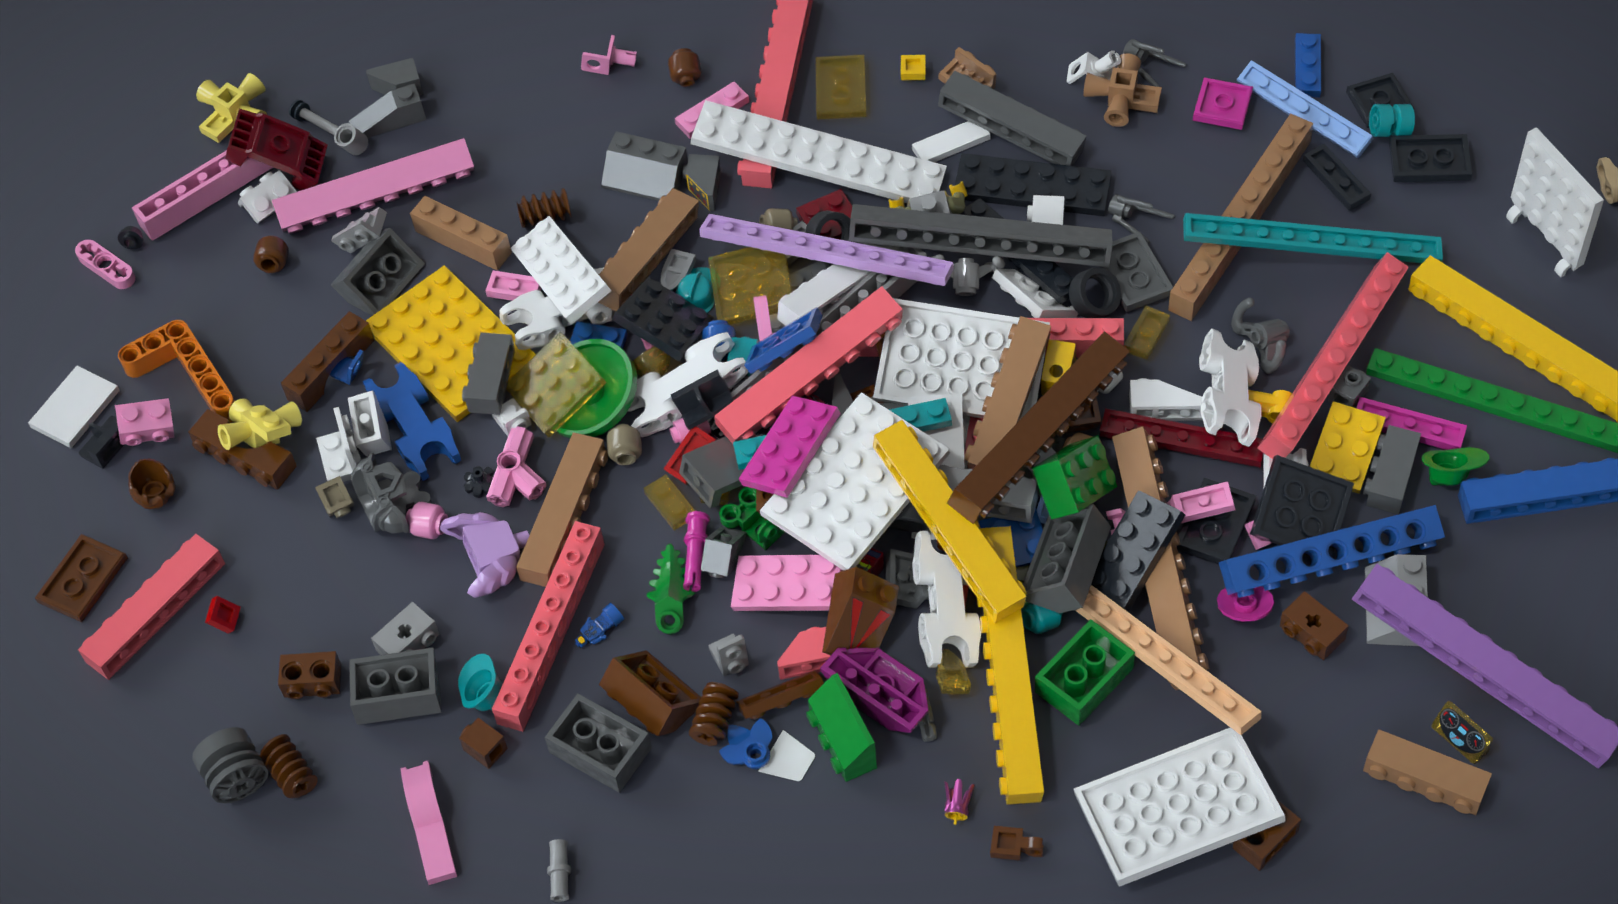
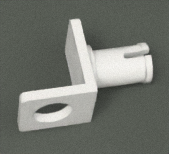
M1110 51L1107 55L1098 59L1091 53L1086 52L1069 65L1067 83H1073L1084 74L1087 75V72L1110 80L1112 68L1121 63L1119 54L1115 53V51ZM1081 64L1077 73L1074 74L1076 67Z

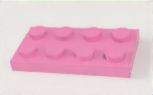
M821 555L738 556L731 608L734 611H829L834 575L843 570Z

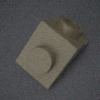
M340 476L315 487L329 517L335 515L336 518H340L351 512L350 508L354 506V502L350 498Z

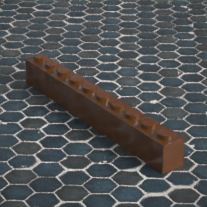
M1104 331L958 484L947 504L972 524L980 516L985 519L995 507L993 502L996 499L1001 502L1010 491L1008 486L1011 483L1016 486L1026 473L1023 470L1026 467L1032 469L1041 457L1039 453L1041 451L1047 453L1056 441L1054 437L1056 435L1061 437L1070 426L1068 422L1071 419L1075 422L1084 412L1085 408L1083 406L1085 404L1090 406L1099 395L1097 391L1099 389L1104 391L1113 380L1112 375L1115 373L1118 376L1127 365V362L1124 360L1130 351Z

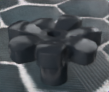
M480 466L473 468L472 473L466 472L464 475V480L467 482L464 484L465 491L467 493L472 492L473 496L478 498L482 497L483 491L485 494H488L494 477L493 469L486 467L482 470Z

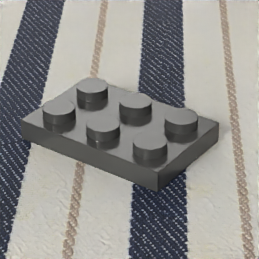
M1141 232L1112 241L1109 267L1102 268L1109 270L1117 278L1122 295L1120 303L1126 312L1170 296L1173 286Z

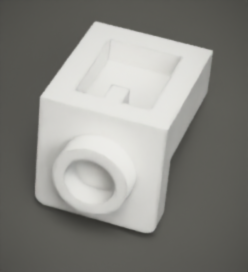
M514 398L502 404L500 415L492 414V417L507 436H509L511 428H516L517 426L527 428L531 425L528 411L526 408H521Z

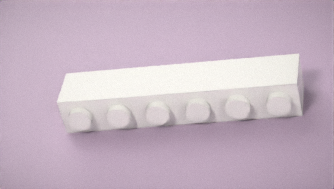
M864 243L865 245H870V246H875V247H880V248H885V249H890V250H895V251L900 247V246H890V245H880V244ZM835 264L826 270H821L817 276L808 282L802 283L798 289L789 295H784L780 299L777 319L786 326L816 307L823 314L871 271Z

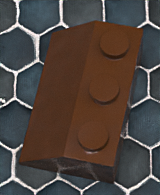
M647 650L614 657L599 683L610 698L618 701L626 708L628 714L640 720L650 733L657 736L675 732L696 712L701 698Z

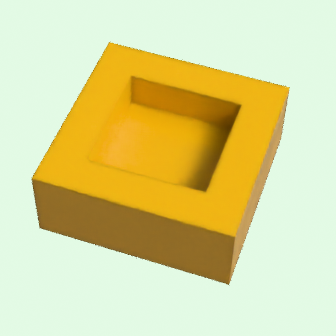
M901 55V80H925L926 56Z

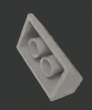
M1397 554L1365 567V579L1375 565L1379 564L1393 571L1395 576L1405 583L1415 586L1421 594L1428 598L1426 555ZM1366 610L1367 644L1419 646Z

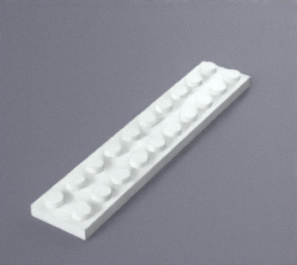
M707 100L704 102L691 137L692 145L893 200L903 197L904 203H908L911 198L940 191L947 167L946 165Z

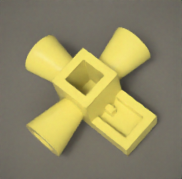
M251 73L246 75L238 88L229 83L219 88L211 80L204 81L197 90V100L214 106L215 111L199 126L201 133L220 143L233 130L239 108L256 114L264 113L267 115L265 111L252 108L249 105V101L266 91L264 84Z
M238 399L229 409V417L235 423L220 424L218 426V436L226 450L233 448L243 441L252 448L263 446L269 441L278 444L280 443L279 438L291 434V427L301 426V413L298 406L292 401L275 411H271L265 405L253 406L247 399Z

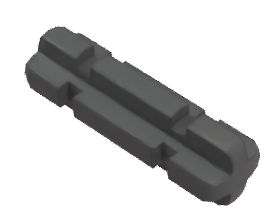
M925 688L929 712L921 720L919 727L922 740L930 742L937 739V730L934 724L935 721L928 691Z

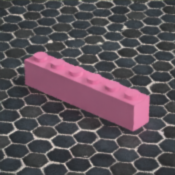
M226 150L133 206L132 210L140 227L153 241L273 167L249 157L246 158L240 167L225 159Z

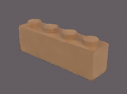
M424 196L410 213L417 233L497 271L512 253L507 234L429 197Z
M1379 729L1363 769L1364 772L1369 773L1375 779L1390 781L1405 791H1415L1425 795L1427 799L1433 802H1443L1453 806L1455 810L1461 813H1471L1473 815H1476L1492 775V773Z

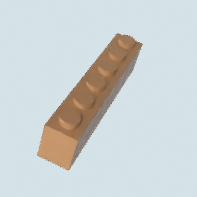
M674 188L666 196L663 195L658 206L653 211L648 212L641 226H637L633 230L630 239L620 245L618 253L613 258L610 257L607 260L604 269L598 274L611 289V292L598 303L615 311L624 304L697 219L699 200Z
M1020 316L1018 324H1012L1008 339H1011L1009 348L1004 347L999 363L1003 364L1000 373L995 372L991 382V387L994 388L992 396H986L982 411L986 413L983 421L978 420L974 429L973 436L977 438L974 446L969 444L964 460L968 461V469H974L1021 419L1050 338L1051 325Z
M573 432L516 566L520 581L544 587L547 586L574 522H581L582 512L588 509L590 503L589 495L592 488L595 489L597 487L601 466L604 467L607 463L608 452L605 450L603 439Z

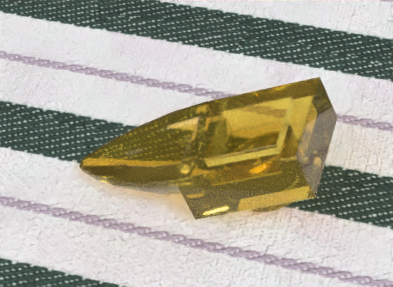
M943 649L941 664L937 665L936 678L941 693L969 694L971 683L964 664L953 652Z

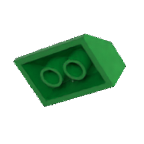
M838 673L833 674L808 699L809 711L806 712V716L812 728L817 726L820 732L818 739L823 750L830 751L833 757L830 758V762L835 773H841L845 782H848L877 769L875 742Z

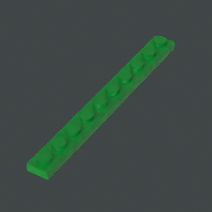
M1377 348L1374 349L1368 364L1366 375L1618 453V423Z

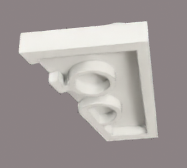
M995 270L992 278L1000 284V288L1016 298L1015 301L1025 306L1034 318H1077L1078 312L1073 306L1065 307L1059 304L1047 292L1039 291L1040 286L1017 270Z

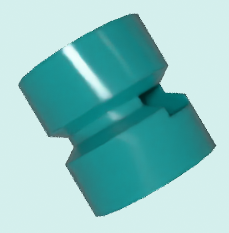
M1374 104L1369 115V128L1373 137H1389L1391 134L1393 136L1412 135L1415 125V114L1411 104H1394L1393 107L1390 104Z

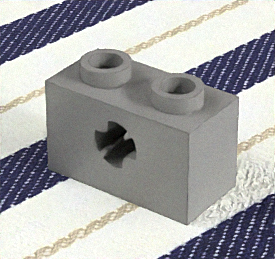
M411 602L371 639L376 651L380 655L424 649L432 645L440 634L435 621L414 602Z

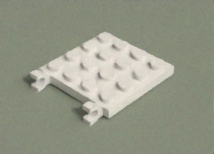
M1536 127L1527 133L1511 194L1514 206L1510 208L1506 218L1514 224L1521 214L1524 217L1528 216L1529 221L1540 229L1546 240L1560 251L1563 259L1557 263L1554 271L1560 277H1563L1569 268L1574 271L1584 265L1604 199Z

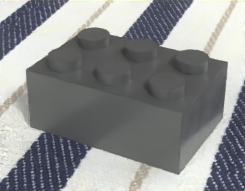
M578 693L545 736L549 753L619 793L652 749L648 732Z

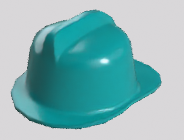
M694 268L691 274L681 279L675 294L681 295L685 300L708 313L711 311L721 288L720 276L710 268Z
M477 654L472 657L460 672L458 687L463 707L467 709L492 710L503 685L496 674L491 657L486 654Z

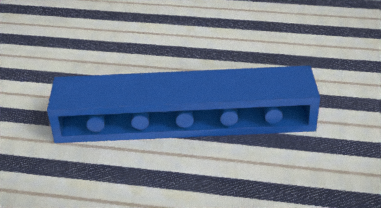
M1607 458L1599 462H1579L1572 466H1552L1544 470H1525L1517 474H1498L1490 478H1470L1462 481L1458 499L1466 524L1618 502V459Z

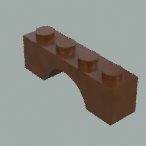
M349 311L281 382L287 400L294 402L299 408L308 412L324 395L325 384L333 368L344 358L356 356L359 350L365 351L375 341L369 322Z
M207 409L188 431L193 441L192 446L202 454L206 452L211 454L223 465L228 463L244 476L248 474L254 477L261 485L265 487L269 485L278 490L297 467L292 453L271 441L257 448L245 449L234 446L226 450L220 442L218 426L230 422L227 418Z

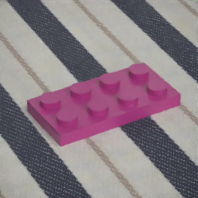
M792 396L739 477L741 484L788 498L841 413L838 407Z

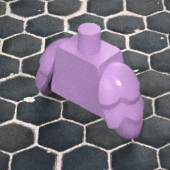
M483 512L458 514L457 516L444 519L440 525V530L445 534L463 540L464 547L477 574V578L467 592L470 596L477 598L492 594L498 588L509 584L517 572L516 566L520 559L519 549L525 547L529 538L527 530L513 534L508 522L504 520L499 521L494 516Z

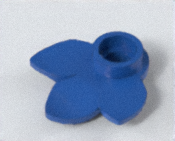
M763 719L755 722L751 731L741 726L729 725L727 735L729 745L719 750L721 757L733 765L745 764L752 769L764 767L770 760L768 746L772 741V731L769 725ZM756 753L761 755V757L756 759L751 758Z

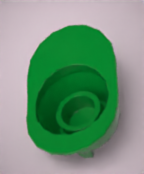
M1472 447L1433 450L1422 455V462L1429 467V481L1432 485L1450 486L1461 484L1468 477L1470 470L1480 468L1489 461V454L1486 451Z

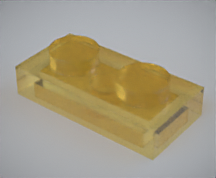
M1145 306L1127 337L1124 347L1130 351L1129 353L1148 360L1169 322L1170 315Z
M666 474L644 487L645 495L673 530L686 524L687 514L695 511Z

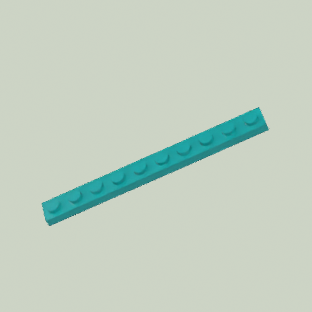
M1185 213L1183 218L1184 241L1381 259L1388 252L1399 261L1423 263L1430 255L1440 262L1443 260L1441 237Z

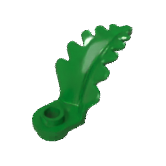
M667 544L666 550L661 551V555L664 558L657 559V564L661 568L653 570V574L660 578L649 581V585L656 588V590L647 592L646 596L655 602V618L658 629L666 634H674L682 628L684 623L683 601L693 596L695 592L692 589L687 591L683 588L685 567L681 566L685 563V558L677 557L680 555V551L675 550L673 544ZM667 615H672L675 618L673 624H668L665 621Z

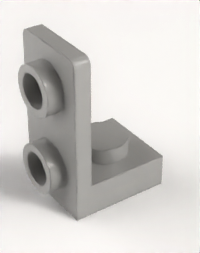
M733 633L708 645L709 651L723 676L736 674L749 665L745 639L742 634L735 637Z

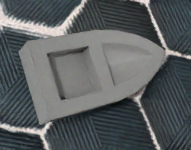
M671 249L661 272L662 286L673 290L678 286L682 278L691 274L696 262L695 254Z

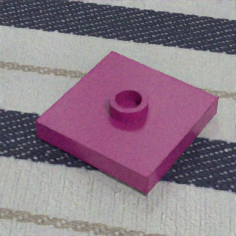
M1204 77L1193 114V121L1242 130L1253 86Z

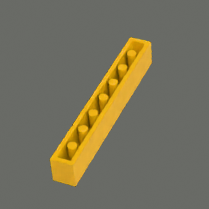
M900 420L875 434L873 440L874 450L992 620L997 623L1023 608L1027 595L1023 584L1019 580L1015 581L1012 577L1008 563L1004 558L998 557L994 551L995 546L992 540L987 535L984 536L979 530L978 521L972 524L947 504L953 493L948 485V479L941 469L937 470L928 449H923L918 443V436L911 426L907 427L904 421Z

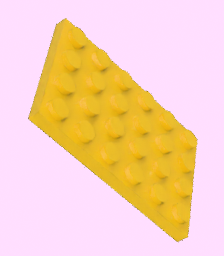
M445 265L366 320L369 322L374 339L398 363L402 362L417 376L424 389L456 422L470 414L466 402L462 400L463 387L468 385V366L473 364V346L475 342H478L480 332L512 335L515 353L507 386L540 363L538 356L531 349L521 350L515 345V333L503 324Z

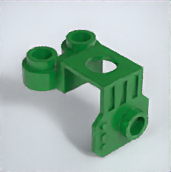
M745 487L739 492V506L726 504L720 509L719 516L723 526L727 528L741 526L742 531L747 532V536L764 550H767L785 533L784 530L769 520L766 521L756 511V489ZM754 500V502L747 503L746 501ZM729 517H735L733 520H727Z

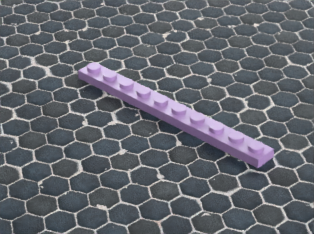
M709 214L700 227V237L902 277L909 280L927 282L934 285L945 286L953 272V262L713 214Z

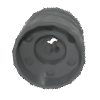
M232 727L217 731L206 737L197 745L193 752L192 760L200 775L205 779V785L209 789L212 798L218 803L225 804L242 800L256 792L268 777V769L262 762L260 755L255 752L256 747L243 728Z

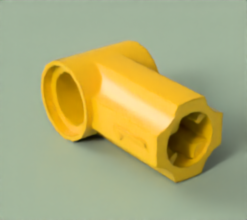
M1248 390L1249 400L1261 405V417H1266L1272 424L1292 395L1291 392L1285 390H1277L1272 394Z

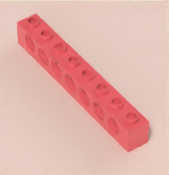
M577 521L574 522L492 707L497 725L524 731L605 545L600 527Z

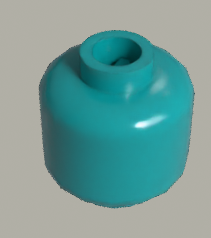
M1026 601L1021 609L1024 628L1035 634H1042L1057 628L1061 623L1063 613H1058Z

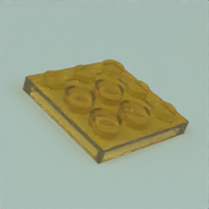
M747 247L708 258L717 320H724L729 325L755 319L756 313L753 297L764 295L767 297L769 315L778 313L780 299L784 295L792 293L787 256L783 253Z
M560 331L508 381L506 389L522 408H526L531 419L543 433L550 437L607 382Z

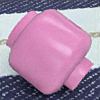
M418 502L412 509L407 511L406 520L412 535L436 539L444 534L440 530V525L444 519L448 518V515L445 514L444 509L440 505Z

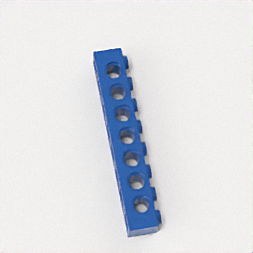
M1436 505L1234 557L1219 562L1227 594L1237 593L1238 598L1255 594L1254 588L1261 586L1264 587V591L1281 587L1280 581L1289 579L1290 583L1294 584L1307 580L1306 575L1316 572L1317 577L1332 574L1333 567L1342 565V569L1347 570L1358 567V561L1368 559L1369 564L1384 560V554L1394 552V555H1404L1411 553L1410 547L1419 545L1420 550L1437 546L1436 540L1444 538L1445 535ZM1407 526L1412 527L1415 535L1413 539L1406 533ZM1382 532L1389 538L1387 546L1381 542L1380 535ZM1356 539L1360 540L1363 544V551L1361 553L1355 549L1354 542ZM1329 546L1336 549V559H1332L1329 556ZM1303 553H1307L1310 556V566H1306L1303 563ZM1277 560H1281L1285 564L1284 573H1280L1276 569ZM1251 566L1258 570V580L1251 578L1249 574Z

